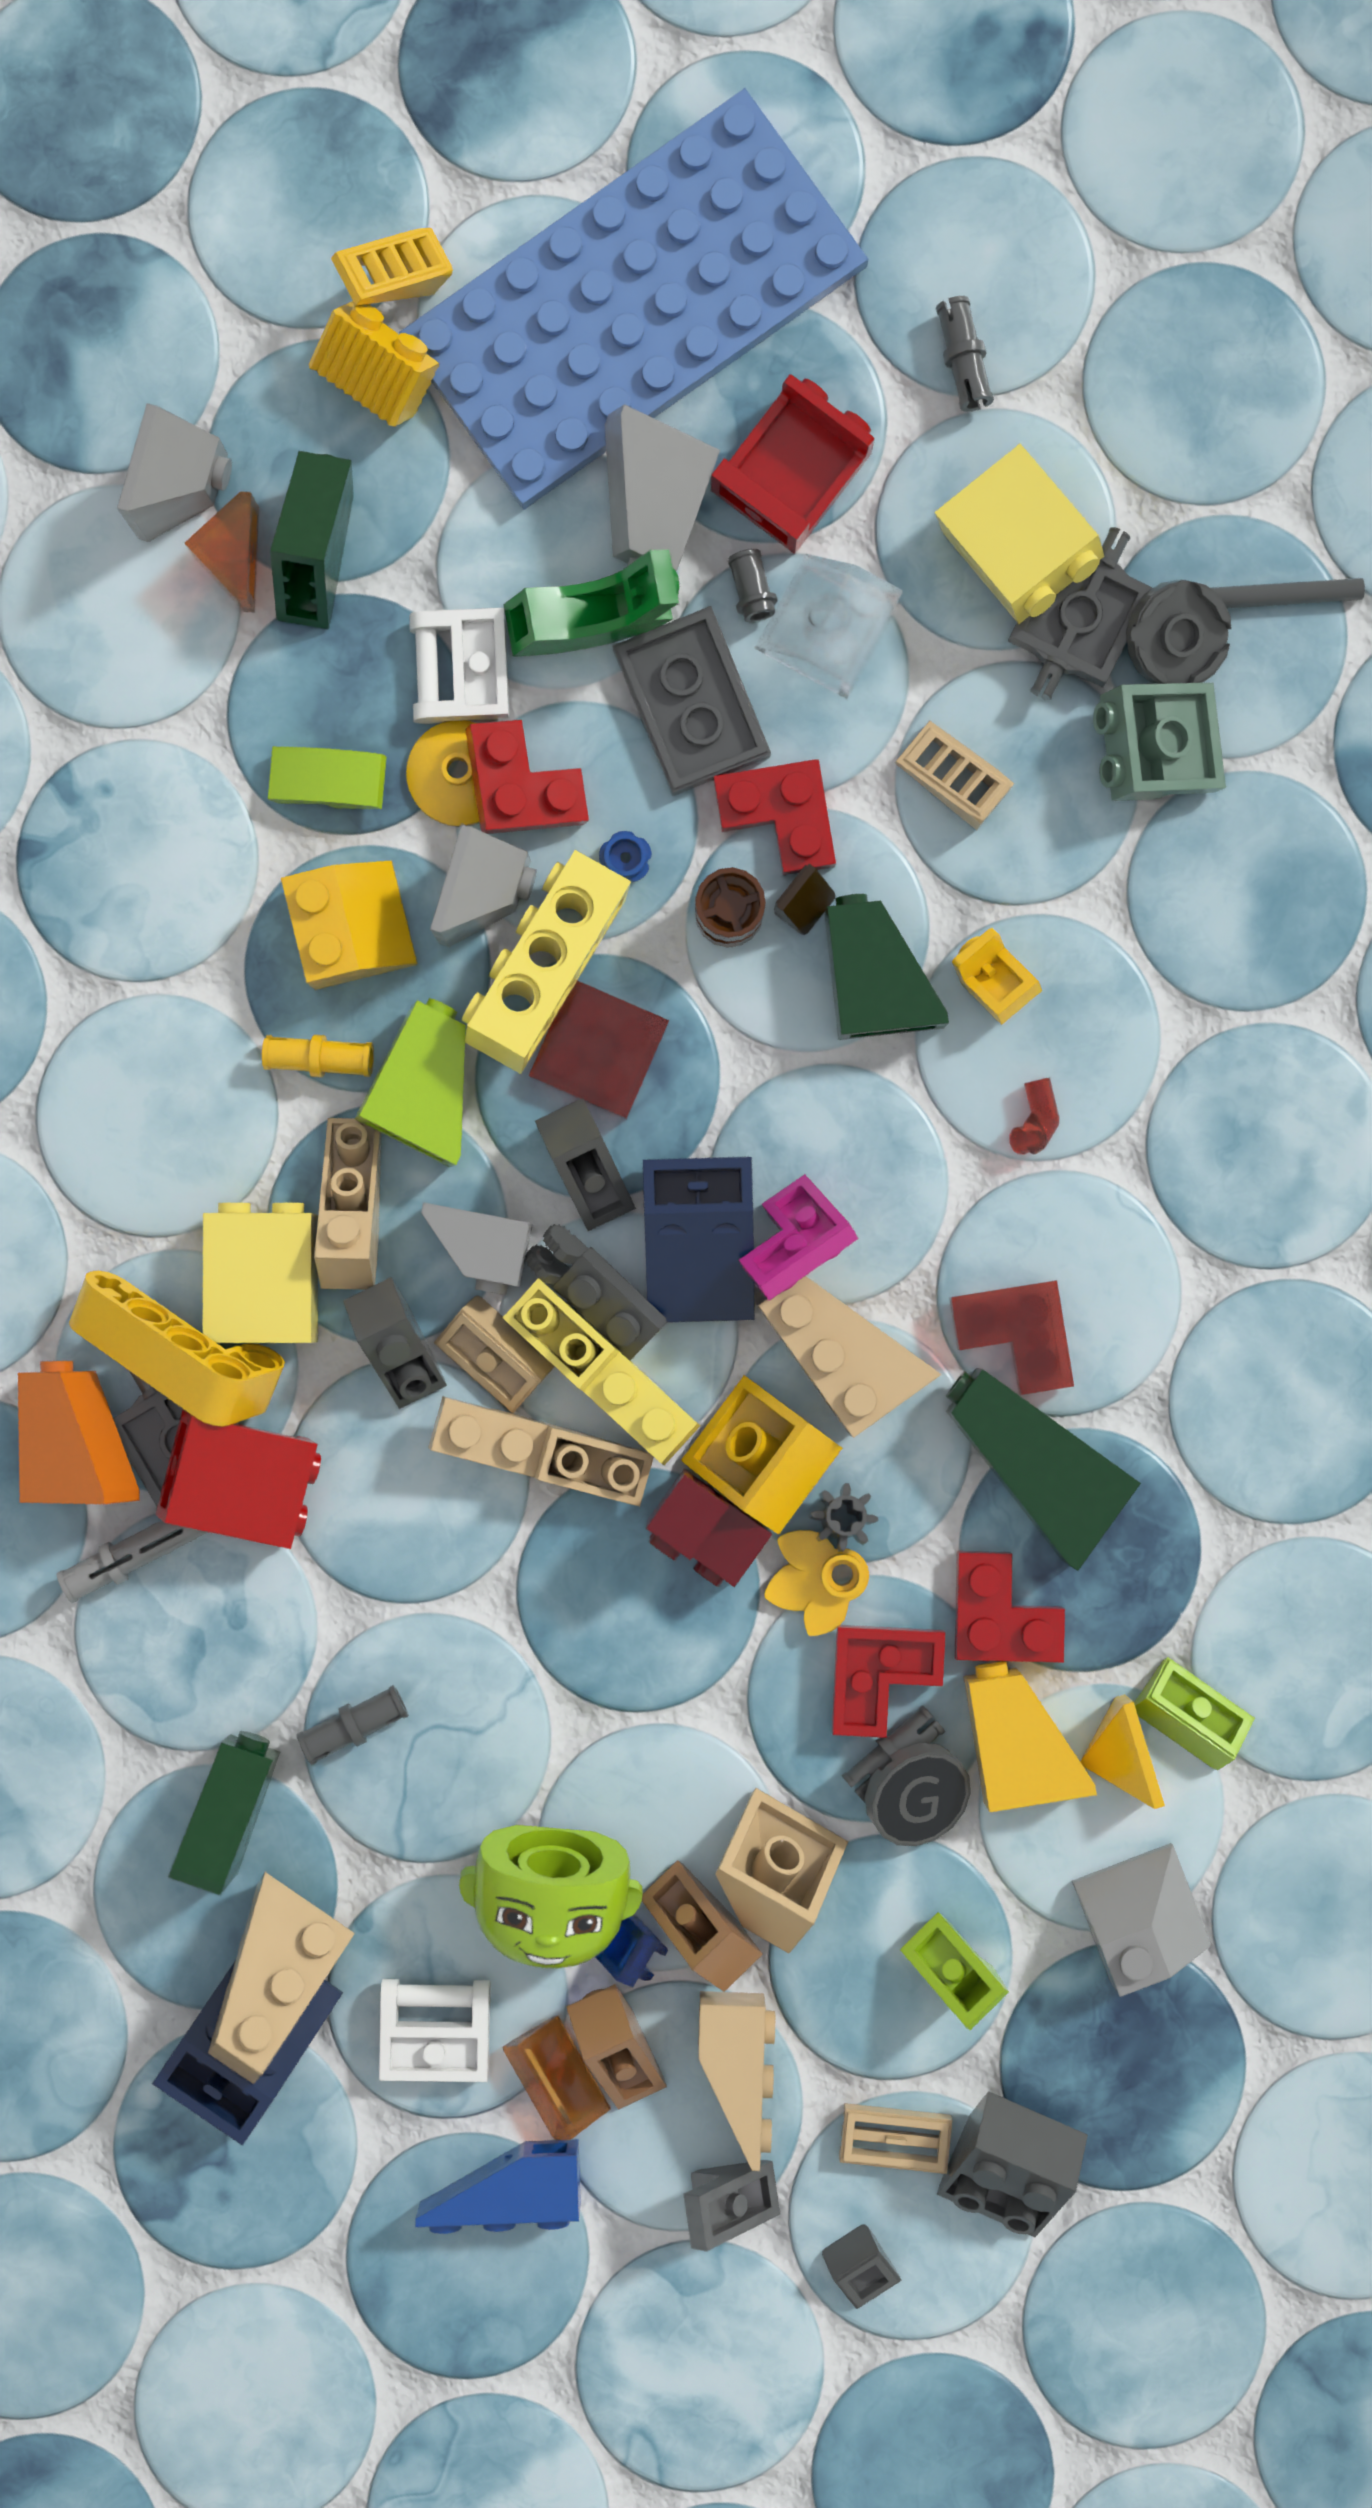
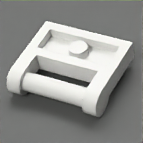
M504 608L433 610L411 613L409 615L410 632L415 634L418 689V703L413 704V721L419 724H437L445 721L510 719ZM441 631H451L454 700L439 701L437 633Z
M382 1979L379 2081L487 2082L489 2077L490 1980H474L473 1985H400L399 1979ZM399 2007H472V2022L398 2021Z

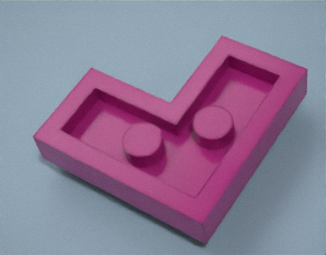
M804 1174L761 1204L780 1232L739 1259V1262L747 1275L770 1301L781 1292L793 1287L797 1281L826 1261L835 1258L843 1249L859 1238L851 1224Z

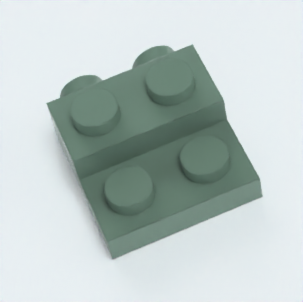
M1214 682L1120 685L1099 695L1100 702L1094 709L1093 724L1096 732L1104 735L1106 756L1101 760L1099 775L1103 786L1110 788L1112 801L1159 799L1171 794L1215 793L1226 788Z

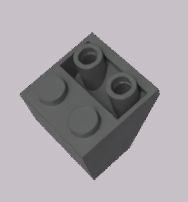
M988 2091L967 2119L948 2163L947 2174L943 2175L939 2184L937 2195L953 2201L961 2210L980 2213L1001 2222L1008 2230L1014 2233L1028 2234L1036 2237L1075 2194L1088 2134Z

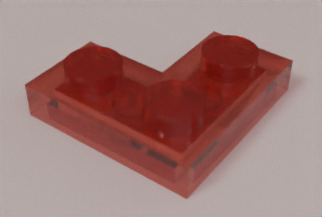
M1057 1280L949 1297L957 1350L1010 1342L1018 1393L1020 1395L1074 1387Z

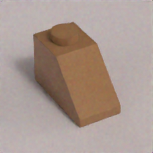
M677 1860L642 1894V1902L691 1969L723 1992L763 1955L736 1918L680 1861Z
M616 1984L605 1989L591 1991L582 2000L566 2007L584 2062L618 2110L667 2087L635 2014Z

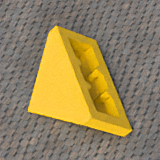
M1125 1694L1117 1696L1113 1699L1080 1762L1085 1768L1153 1809L1164 1807L1165 1804L1134 1702Z

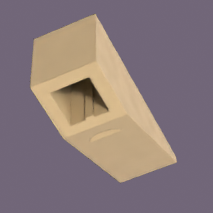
M328 1118L314 1255L321 1289L365 1290L374 1286L376 1280L379 1244L381 1132L355 1120V1118Z
M700 1991L698 2059L751 2170L760 2171L761 2153H771L772 2119H762V2099L773 2098L774 2067L773 2065L764 2064V2044L775 2043V2011L766 2010L764 1993Z

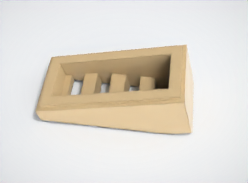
M931 721L925 725L895 762V764L975 830H978L1014 785L998 769ZM934 741L941 748L923 768L916 761ZM950 754L957 762L940 780L933 773ZM967 768L973 775L962 789L956 792L950 786L962 771ZM983 781L990 788L974 805L967 798Z

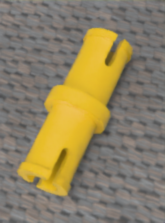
M314 1034L311 1039L266 1035L262 1045V1066L264 1070L309 1071L311 1077L323 1078L325 1073L371 1077L374 1067V1045L372 1042L327 1041L325 1035Z

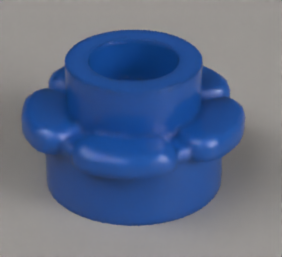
M617 832L612 835L608 842L603 843L599 851L601 865L632 882H637L649 871V864L647 863L652 856L651 848L644 838L636 837L633 832ZM623 853H628L631 856L629 862L624 863L621 861L620 857Z

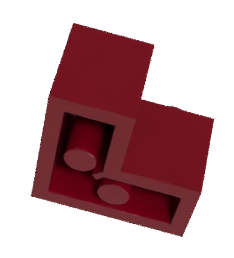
M685 1468L646 1523V1529L652 1532L649 1537L651 1545L674 1561L680 1553L690 1561L692 1558L696 1559L698 1562L693 1569L717 1587H720L724 1580L735 1587L772 1536L770 1529L745 1513Z

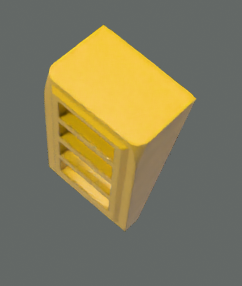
M431 228L414 229L337 251L331 257L356 306L434 295L453 272L452 265ZM362 266H365V267H366V269H367L368 273L370 274V276H371V278H372L374 284H371V283H370V281H369V279L367 278V276H366V274H365V272H364Z

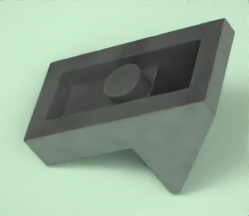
M760 2160V2171H752L748 2162L696 2170L691 2173L693 2190L683 2194L691 2249L709 2251L780 2215L773 2161Z

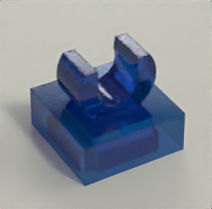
M633 1915L621 1921L620 1929L613 1941L595 1958L616 1981L633 1988L638 1978L644 1981L652 1980L654 1974L646 1966L654 1952L666 1956L668 1949L637 1916Z

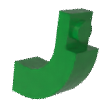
M649 550L623 570L598 580L568 586L524 588L503 604L512 656L557 654L598 647L646 633L673 620L671 608L679 604V578L672 566L670 550Z

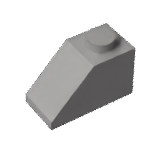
M423 1202L422 1215L465 1277L477 1279L476 1290L506 1295L508 1285L521 1287L526 1260L525 1255L528 1250L533 1224Z

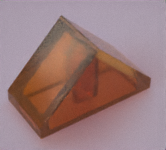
M240 491L185 542V545L195 560L244 612L255 613L259 506L251 492Z

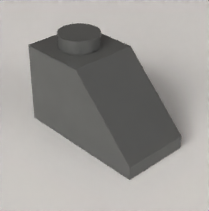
M583 1098L535 1120L547 1150L588 1231L636 1209Z

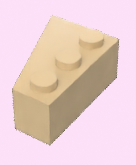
M804 1276L793 1287L781 1292L770 1301L766 1298L757 1305L848 1434L853 1438L942 1375L807 1276Z
M266 1872L256 1886L246 1927L238 1948L237 1958L208 2051L210 2055L252 2084L263 2074L355 1934Z

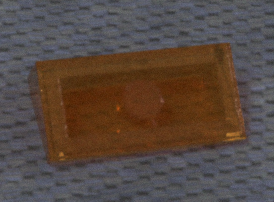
M558 2015L553 2016L503 2046L505 2055L555 2140H571L611 2109Z

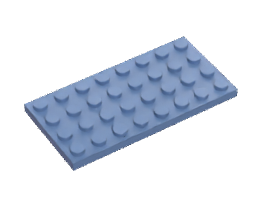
M744 88L399 333H407L420 339L427 346L426 354L439 362V368L436 370L431 382L519 505L525 510L606 452L605 422L610 413L625 404L655 418L867 268L869 259L747 89Z

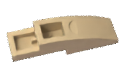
M442 1396L428 1446L430 1450L531 1476L543 1482L639 1507L654 1458L648 1452L445 1396Z

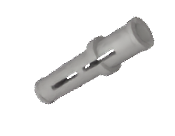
M160 1521L115 1545L107 1542L99 1546V1553L66 1570L59 1571L57 1579L67 1599L74 1603L79 1598L113 1581L118 1585L128 1580V1573L163 1555L171 1553L175 1549L208 1532ZM182 1528L181 1530H179V1531H177V1532H175V1533H173V1534H171V1535H169V1536H167V1537L161 1539L160 1541H158V1542H156V1543H154V1544H152V1545H150V1546H148V1547H144V1546H146V1545H148V1544H150V1543H152V1542H154V1541H156V1540H158V1539H160V1538H162V1537H164V1536H166V1535H168V1534H170V1533H172V1532H174V1531H176V1530ZM103 1567H107V1568H105V1569H103V1570H101V1571H99V1572H97V1573H93V1572H95V1571H97V1570H99V1569H101V1568H103Z

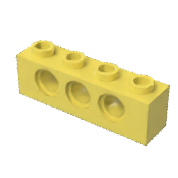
M574 850L566 865L557 862L550 871L542 890L548 893L539 909L533 905L529 906L516 929V933L522 936L512 952L504 948L496 959L489 974V977L495 981L485 996L477 992L469 1003L462 1017V1021L468 1024L465 1043L521 1074L625 903L631 881L577 850ZM565 908L574 909L580 913L583 920L578 923H567L561 920L556 912ZM538 951L548 952L556 959L557 963L550 967H540L530 959V955ZM510 995H520L527 999L530 1007L520 1012L512 1011L505 1006L502 1000Z

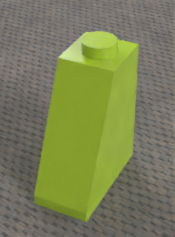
M429 998L426 1004L417 1000L411 1006L355 1120L448 1167H452L457 1164L461 1156L466 1025L455 1020L458 1012L453 1008Z

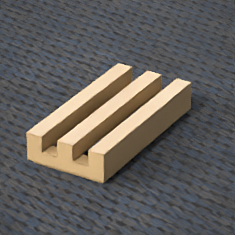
M844 2103L842 2140L839 2150L840 2163L947 2174L953 2121L951 2115ZM855 2121L940 2130L939 2135L860 2127L855 2126ZM853 2140L938 2149L937 2156L854 2148Z

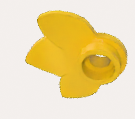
M795 1530L787 1532L777 1539L779 1548L789 1564L783 1566L772 1577L767 1585L764 1596L766 1600L782 1609L804 1611V1624L809 1636L826 1634L842 1624L847 1614L849 1601L859 1597L866 1589L869 1581V1569L863 1557L856 1551L846 1548L843 1552H838V1549L834 1548L827 1538L818 1542L816 1538L820 1532ZM841 1564L849 1566L852 1570V1577L845 1584H838L832 1579L833 1569Z

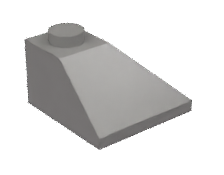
M146 404L117 507L138 539L149 542L214 505L218 489L223 491L226 489L232 469V460L227 458L228 453L220 438L158 406Z
M461 824L430 928L439 944L451 947L516 912L520 898L524 900L529 899L537 870L529 867L531 860L527 851L473 827Z
M1172 1843L1072 1881L1108 1978L1120 1997L1171 1978L1211 1946Z

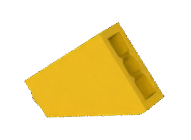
M1004 1661L990 1662L975 1666L976 1674L963 1676L983 1802L989 1812L1097 1795L1095 1783L1017 1668L1008 1669L1007 1662Z

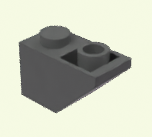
M392 1277L343 1300L358 1344L399 1409L447 1386L444 1376L410 1307Z

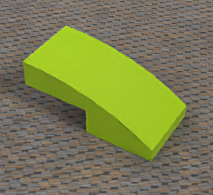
M272 746L268 800L278 804H325L335 809H382L387 756L378 753L340 749Z

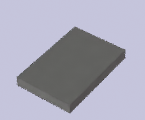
M711 606L612 646L672 796L712 781L716 775L729 774L771 757V751Z

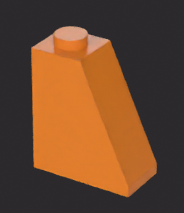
M40 1361V1372L18 1373L19 1503L104 1505L140 1501L139 1487L96 1371H73V1361Z

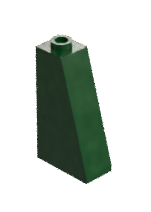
M976 1368L972 1375L964 1371L946 1395L952 1401L946 1412L1060 1559L1076 1571H1079L1141 1483L985 1370Z

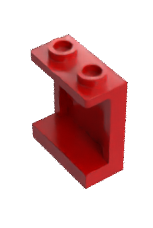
M789 374L782 384L780 395L729 461L724 458L712 473L711 491L795 554L870 457L875 438L870 434L871 428L860 416L851 411H846L843 414L827 402L829 400L828 395L819 385L806 378L801 382Z
M182 1409L156 1515L164 1523L291 1549L294 1536L300 1537L305 1528L308 1508L307 1505H303L307 1485L315 1483L320 1470L321 1455L316 1452L318 1444L306 1437H292L238 1424H230L228 1426L211 1425L195 1418Z

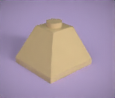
M755 1788L715 1875L742 1927L789 1954L814 1925L848 1841Z

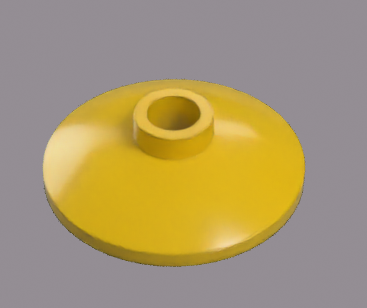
M467 720L447 721L435 725L417 740L410 752L407 761L406 778L411 796L417 806L427 816L439 823L461 827V824L471 826L480 823L465 730L470 724H475L476 722ZM454 761H463L468 765L467 773L461 778H453L448 774V768Z

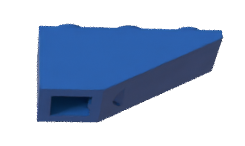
M579 2139L525 2141L422 2200L415 2218V2227H429L430 2232L448 2234L457 2232L462 2226L483 2225V2228L487 2231L502 2232L511 2230L516 2224L537 2223V2226L541 2229L556 2230L567 2227L570 2222L579 2221L581 2208Z

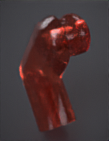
M1050 1077L1024 1084L1031 1113L1023 1126L1013 1128L1010 1132L1009 1142L1011 1148L1017 1154L1025 1155L1030 1152L1035 1155L1046 1148L1059 1126L1060 1117Z

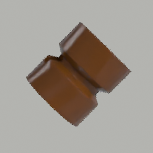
M734 867L718 869L708 875L699 886L695 899L696 924L702 935L713 944L726 948L741 946L750 941L761 927L766 906L764 890L754 876L745 870Z

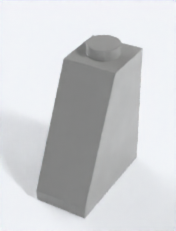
M624 404L610 413L605 422L613 557L628 563L627 566H629L649 550L669 549L673 569L677 571L720 450Z

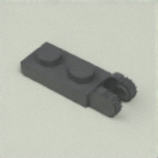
M560 1224L550 1226L543 1235V1241L547 1247L538 1246L537 1244L532 1246L525 1255L527 1266L531 1268V1271L535 1272V1275L542 1282L554 1284L553 1288L631 1361L667 1323L666 1318L592 1247H586L565 1226L562 1227ZM565 1263L572 1264L571 1268H569Z

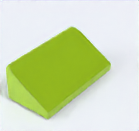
M1169 1657L1162 1661L1134 1702L1137 1715L1215 1770H1219L1235 1760L1255 1720L1252 1715Z

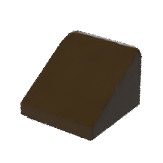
M811 864L805 865L776 901L774 914L798 933L806 935L824 914L827 906H830L834 901L835 893L815 867Z

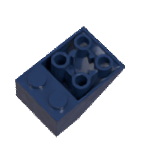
M752 1157L643 1160L647 1300L666 1318L667 1322L755 1320L754 1282L739 1262V1259L754 1250Z
M234 1962L152 2085L243 2146L343 1994L341 1990L326 1980L323 1981L263 2074L252 2084L208 2053L226 1989L230 1982Z

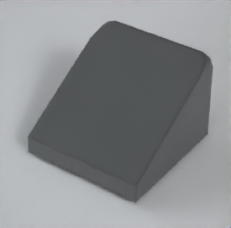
M865 2224L860 2225L822 2251V2256L834 2282L856 2309L901 2281L895 2267L872 2231Z

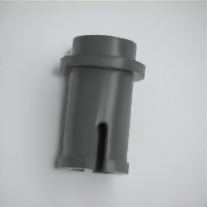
M758 549L739 551L728 558V564L731 567L740 600L736 604L737 613L743 615L745 621L749 623L763 621L772 617L776 613L774 605L778 602L777 595L769 590L761 560V551Z

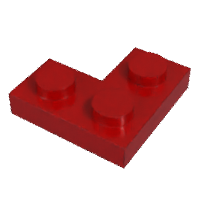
M522 720L470 724L465 729L482 832L494 834L579 826L589 821L581 768L530 772Z
M819 759L714 776L713 781L722 832L774 824L783 876L799 873L805 865L808 866L809 864L817 870L836 866Z
M957 1551L955 1659L968 1661L1064 1663L1065 1608L1060 1606L1012 1605L1011 1552Z
M837 1626L832 1735L887 1738L889 1684L943 1686L946 1632L944 1630Z

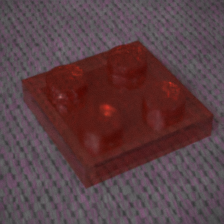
M577 981L553 1020L529 1077L578 1099L583 1098L585 1102L628 1119L669 1025V1020Z

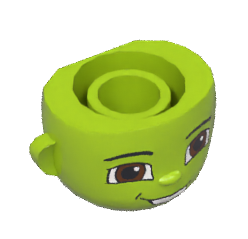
M513 1825L493 1830L483 1839L475 1866H466L460 1873V1893L464 1901L475 1908L480 1929L492 1946L501 1954L516 1962L541 1968L572 1967L588 1962L596 1957L613 1941L620 1929L621 1921L633 1916L642 1901L641 1884L637 1880L630 1879V1860L626 1849L618 1841L595 1831Z

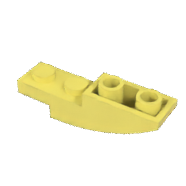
M539 1278L502 1317L662 1465L665 1466L701 1426L642 1370L625 1357L611 1342Z

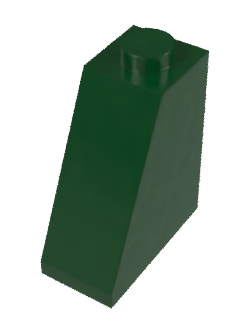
M298 452L270 549L276 620L329 629L353 502L352 460L328 454Z
M850 894L835 898L836 905L827 906L824 915L838 1040L944 1029L949 1024L948 1012L882 901L868 902L867 894Z
M240 1731L238 1737L230 1734L221 1742L168 1878L221 1895L238 1874L280 1755V1751L268 1748L270 1741L267 1738L251 1732Z

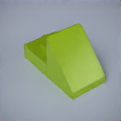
M939 1912L900 1949L968 2030H971L1009 1993L995 1968L981 1958L946 1917Z

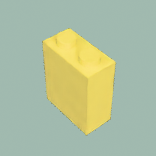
M1021 444L1017 445L934 512L945 537L1018 624L1029 616L1036 617L1044 613L1054 603L1056 595L1073 581L1079 583L1088 578L1097 569L1100 560L1105 557L1097 532Z
M218 1203V1213H203L202 1333L215 1343L318 1342V1272L314 1259L318 1224L317 1214L304 1213V1203H272V1213H251V1203Z

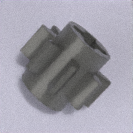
M849 1483L842 1485L840 1496L835 1499L828 1491H822L819 1496L826 1507L823 1511L817 1510L809 1514V1518L821 1521L824 1529L816 1538L818 1542L826 1539L828 1536L837 1539L838 1552H843L846 1549L847 1538L851 1536L858 1543L866 1544L868 1538L862 1531V1528L865 1524L870 1525L878 1522V1517L867 1514L864 1506L869 1502L871 1495L868 1493L859 1499L850 1496L851 1488ZM842 1504L847 1505L848 1514L856 1515L857 1520L847 1526L845 1531L840 1530V1522L831 1520L830 1515L839 1510Z

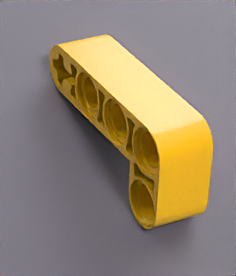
M98 1270L86 1273L69 1320L71 1329L195 1418L215 1426L232 1425L266 1412L285 1364L280 1354L260 1344L246 1343L224 1349L125 1279L105 1271Z

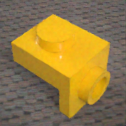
M989 928L981 936L968 940L961 947L958 955L952 960L961 984L1001 1025L1042 992L1039 981L1005 948L1001 936L993 928Z

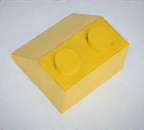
M392 860L336 864L281 878L306 983L314 990L418 965Z
M743 1375L681 1461L741 1510L779 1535L840 1453L842 1447L747 1376Z

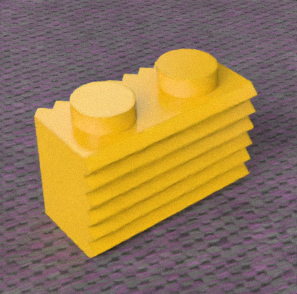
M351 301L332 311L308 364L309 368L317 371L319 376L326 377L327 382L334 383L336 388L342 389L345 394L352 396L353 400L360 402L363 407L369 408L371 413L378 414L379 419L386 420L388 425L396 427L414 417L418 412L422 398L426 395V390L431 385V380L439 368V362L426 354L427 346L420 339L407 333L398 334L384 324V316L378 309L369 304L356 306Z

